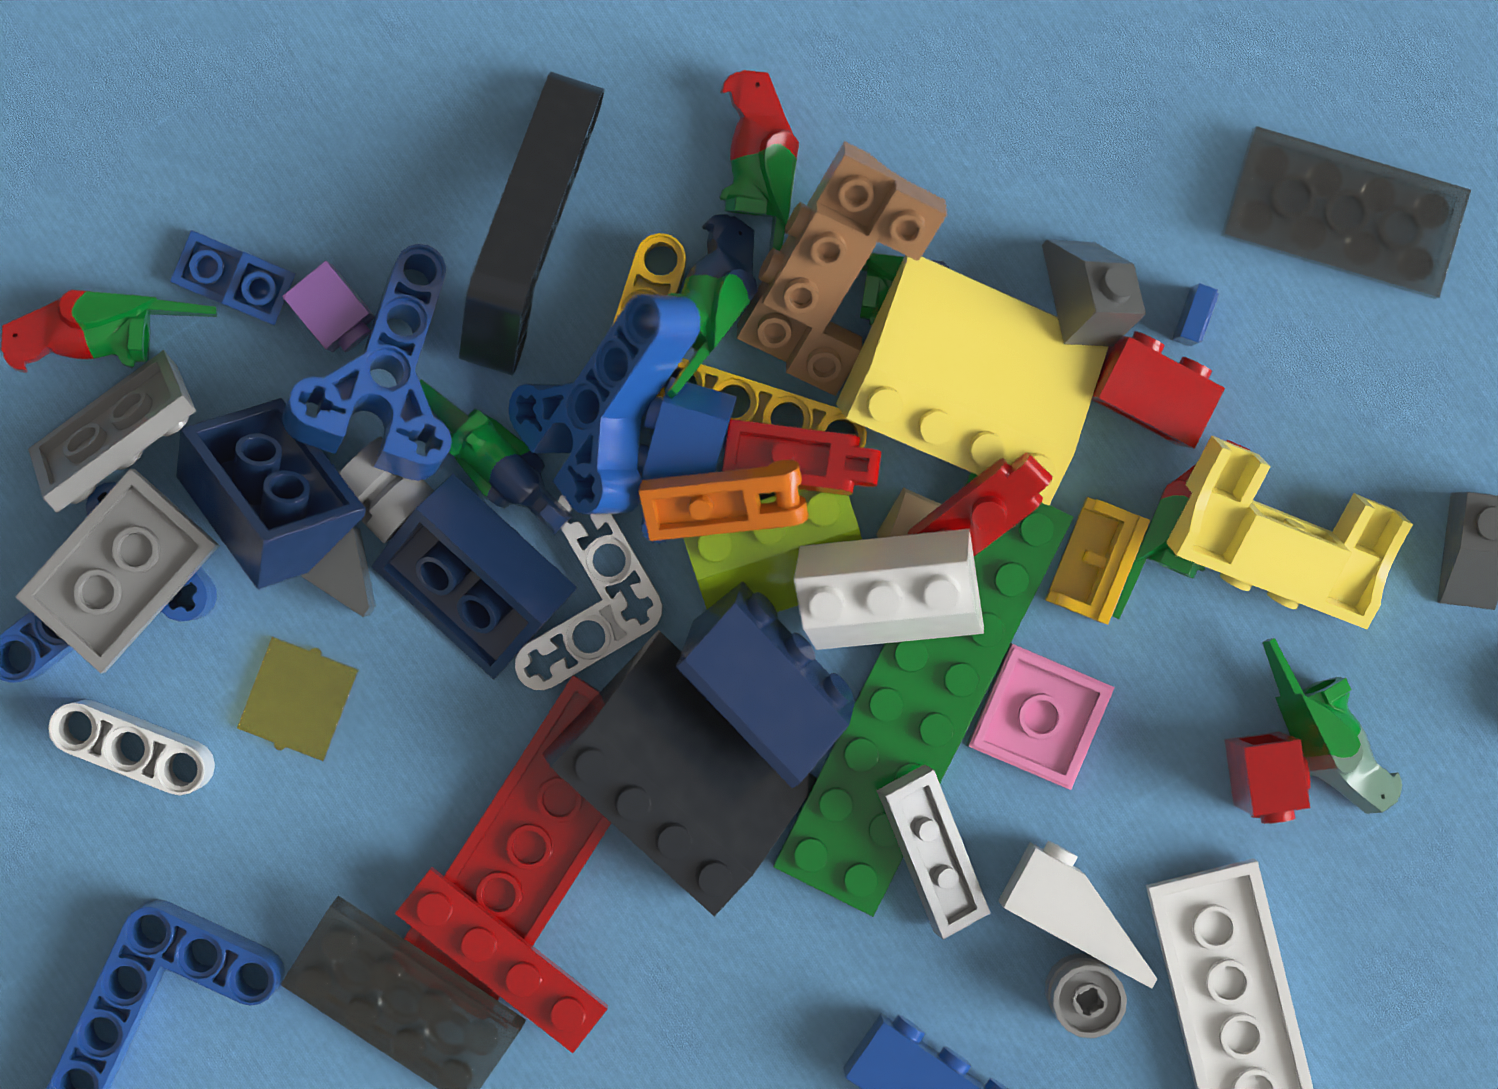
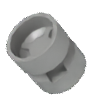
M378 437L362 449L339 474L366 508L362 522L383 543H386L395 536L415 508L434 490L424 480H410L374 468L383 440L382 437Z
M1075 953L1063 957L1052 966L1045 982V996L1050 1009L1067 1031L1083 1038H1097L1109 1034L1120 1024L1126 1012L1127 996L1122 982L1104 962L1089 954Z

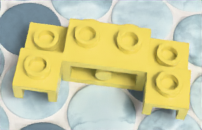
M1211 435L1186 483L1192 495L1166 542L1176 556L1220 572L1219 576L1224 581L1241 590L1250 591L1252 585L1268 591L1267 595L1271 599L1290 609H1297L1299 604L1368 629L1381 605L1382 593L1391 565L1413 524L1400 511L1353 493L1333 532L1254 501L1253 499L1271 466L1259 454Z

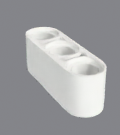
M85 699L65 704L58 708L50 718L48 728L50 739L57 748L167 793L175 795L192 793L207 784L213 776L215 768L213 755L200 742L99 702ZM75 711L84 713L91 721L92 731L86 741L74 738L69 731V718ZM127 732L137 734L144 742L145 751L139 762L130 761L121 752V739ZM178 753H186L195 760L198 770L193 782L181 781L174 774L172 764L173 759Z

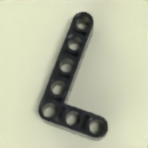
M551 71L548 74L470 279L465 300L459 359L508 375H514L527 338L535 286L595 127L605 89Z

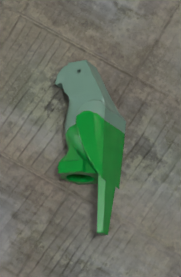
M1271 638L1262 642L1280 696L1275 697L1290 736L1301 739L1303 756L1307 760L1310 775L1319 777L1334 787L1366 814L1383 813L1397 803L1402 791L1399 773H1389L1377 764L1363 727L1348 708L1351 687L1347 679L1341 677L1329 678L1315 682L1302 690L1276 639Z

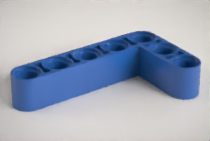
M154 900L146 903L132 912L124 922L46 1089H76L71 1083L70 1078L71 1070L75 1068L84 1069L90 1073L94 1082L93 1089H110L166 969L240 1004L252 1006L268 1000L282 984L285 970L281 958L271 949L171 902ZM145 915H154L163 921L166 928V935L163 941L155 942L145 937L141 927L142 919ZM195 939L208 940L215 946L217 960L214 965H203L194 958L192 945ZM246 963H257L265 968L269 978L266 988L255 989L246 984L242 974ZM121 966L133 967L138 971L142 979V986L139 992L127 991L120 985L118 971ZM104 1017L114 1022L118 1031L116 1042L109 1043L98 1038L94 1030L96 1018Z

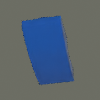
M191 230L170 282L275 326L285 302L282 296L290 290L296 273Z

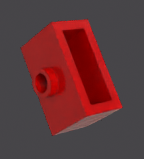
M1134 331L1132 337L1123 336L1114 346H1108L1092 401L1175 445L1195 449L1225 390L1221 385L1209 380L1213 371L1187 357H1182L1179 363L1161 354L1165 347L1164 344L1138 331Z
M1282 732L1224 739L1234 806L1249 813L1251 818H1260L1263 824L1294 820V810L1310 808L1308 790L1311 787L1310 772L1307 760L1303 756L1301 739Z

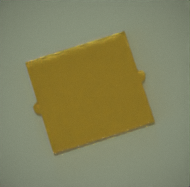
M272 637L237 728L274 742L277 750H283L287 747L324 761L359 669L323 656L320 648L307 650Z

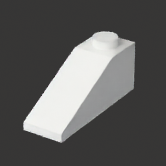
M1051 841L1047 842L1044 849L1030 842L998 900L1003 908L1152 989L1157 981L1156 976L1086 875L1079 868L1073 866L1078 857Z

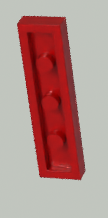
M433 867L430 868L395 913L571 1053H574L608 1010V1005Z

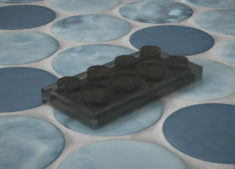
M1256 126L1252 129L1221 236L1436 299L1440 298L1471 189Z
M337 896L280 984L438 1089H480L526 1022L525 1018L340 896Z

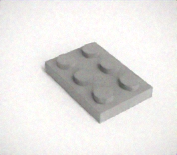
M164 350L28 449L42 497L56 513L70 503L77 504L85 500L95 490L97 483L116 469L123 470L133 465L140 458L146 447L161 436L166 437L178 432L187 423L189 416L196 412L177 365Z
M130 469L15 597L97 671L105 673L220 545L136 469Z

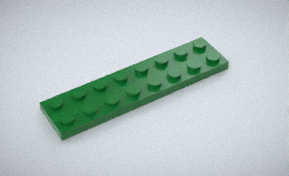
M970 472L963 487L978 475ZM1041 503L1032 513L974 556L984 634L883 644L855 700L850 725L833 744L810 794L806 798L773 863L774 868L874 917L903 859L902 852L877 790L924 764L935 771L938 781L941 783L1074 518L1073 516L1051 505L1048 506Z

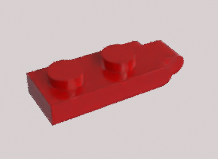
M730 419L722 472L767 467L776 461L794 460L799 463L802 479L800 485L797 486L798 489L852 495L854 485L864 487L877 486L882 452L876 449L859 447L860 437L855 435Z
M1029 452L1024 453L1011 464L1004 458H1001L909 529L907 535L970 529L973 556H975L1039 507L1043 501V496L1040 492L1051 483L1053 476Z

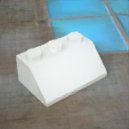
M970 529L800 546L794 580L803 629L816 650L984 634Z

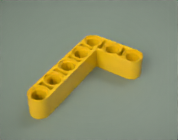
M656 233L649 235L641 241L636 250L613 323L634 296L639 294L667 296L670 293H679L686 271L687 259L684 247L678 239L669 234ZM659 246L670 248L678 258L674 270L663 276L651 273L645 266L648 253L653 248ZM682 358L675 370H683L689 360ZM703 364L693 374L697 385L719 392L729 387H739L745 390L750 399V407L743 416L731 419L772 424L771 414L773 410L782 404H792L802 413L803 426L801 428L825 431L832 422L845 421L854 428L856 436L860 437L859 447L864 448L866 444L867 432L865 426L846 419L837 407ZM664 386L658 393V396L664 397Z

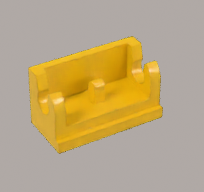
M1086 497L1045 601L1108 625L1150 520L1107 502Z

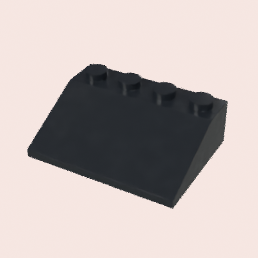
M658 630L542 754L549 766L708 912L715 916L754 875L810 794L817 778L809 772L802 782L792 789L676 667L682 651Z

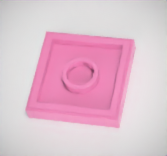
M1011 643L967 746L1071 790L1115 687Z

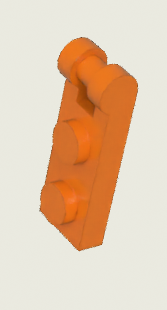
M780 460L771 463L767 467L642 480L639 495L649 540L658 541L791 527L805 522L809 515L806 500L803 496H799L797 488L802 482L799 463L794 460ZM775 492L776 501L761 504L760 493Z

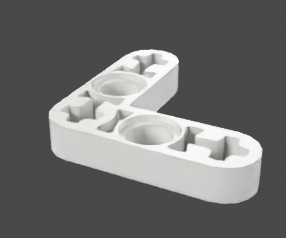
M563 495L560 496L558 502L570 513L572 507ZM590 514L597 530L607 522L613 533L596 538L585 550L580 545L578 539L589 536L581 522H573L572 524L567 522L561 528L602 600L527 643L519 651L515 660L517 676L525 686L533 690H546L563 682L572 675L647 633L658 624L662 616L663 604L661 598L612 514ZM605 544H614L620 547L626 558L623 570L618 575L612 577L600 574L593 564V556L596 550ZM633 571H636L641 579L640 583L630 585L636 597L644 599L648 596L653 603V606L647 610V616L650 620L643 624H640L636 618H631L627 621L623 617L622 611L628 607V601L622 591H619L612 598L606 589L607 586L623 582ZM586 620L599 623L605 632V642L602 648L593 653L579 650L573 640V632L576 626ZM561 633L567 651L578 661V664L568 668L566 658L564 657L550 667L552 674L550 679L544 680L540 674L530 676L526 670V667L532 662L529 653L537 649L544 656L558 649L559 646L552 641V638Z

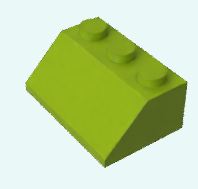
M798 489L799 496H803L806 500L809 515L808 519L799 525L683 538L706 609L710 608L742 581L753 593L760 592L765 595L777 612L799 606L794 578L800 546L862 540L849 495ZM776 496L761 500V504L776 501Z

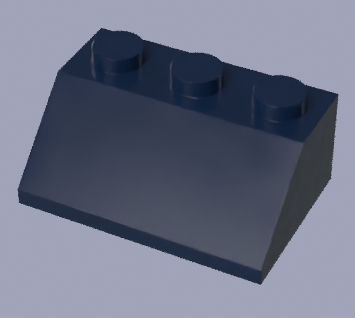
M282 398L180 429L176 477L257 590L308 573L365 516L366 509L321 449L299 442L288 434L282 421L283 409L286 405Z
M454 473L415 508L371 565L382 578L493 680L577 589L557 567L552 565L517 530L502 519Z
M743 581L693 620L676 667L793 789L802 782L850 725L855 703L850 687L838 674H829L816 660L815 652L809 642L799 633L794 632L792 634L778 620L777 611L770 600L760 592L753 593Z

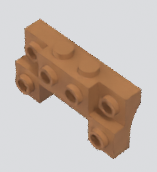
M844 141L808 204L805 205L799 202L794 208L785 228V233L789 236L781 250L778 251L773 248L766 256L758 275V279L762 282L758 287V292L749 302L737 323L736 339L785 361L786 373L836 396L850 374L862 349V336L830 320L877 242L916 261L920 260L947 216L946 200L902 178L868 152Z

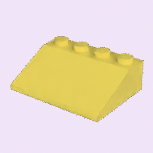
M905 255L836 405L846 419L976 475H980L1001 458H1004L1011 464L1021 455L1029 452L1053 476L1051 483L1040 492L1043 496L1042 503L1049 506L1074 456L1108 346L1064 344L1057 316L921 256L919 261H916Z

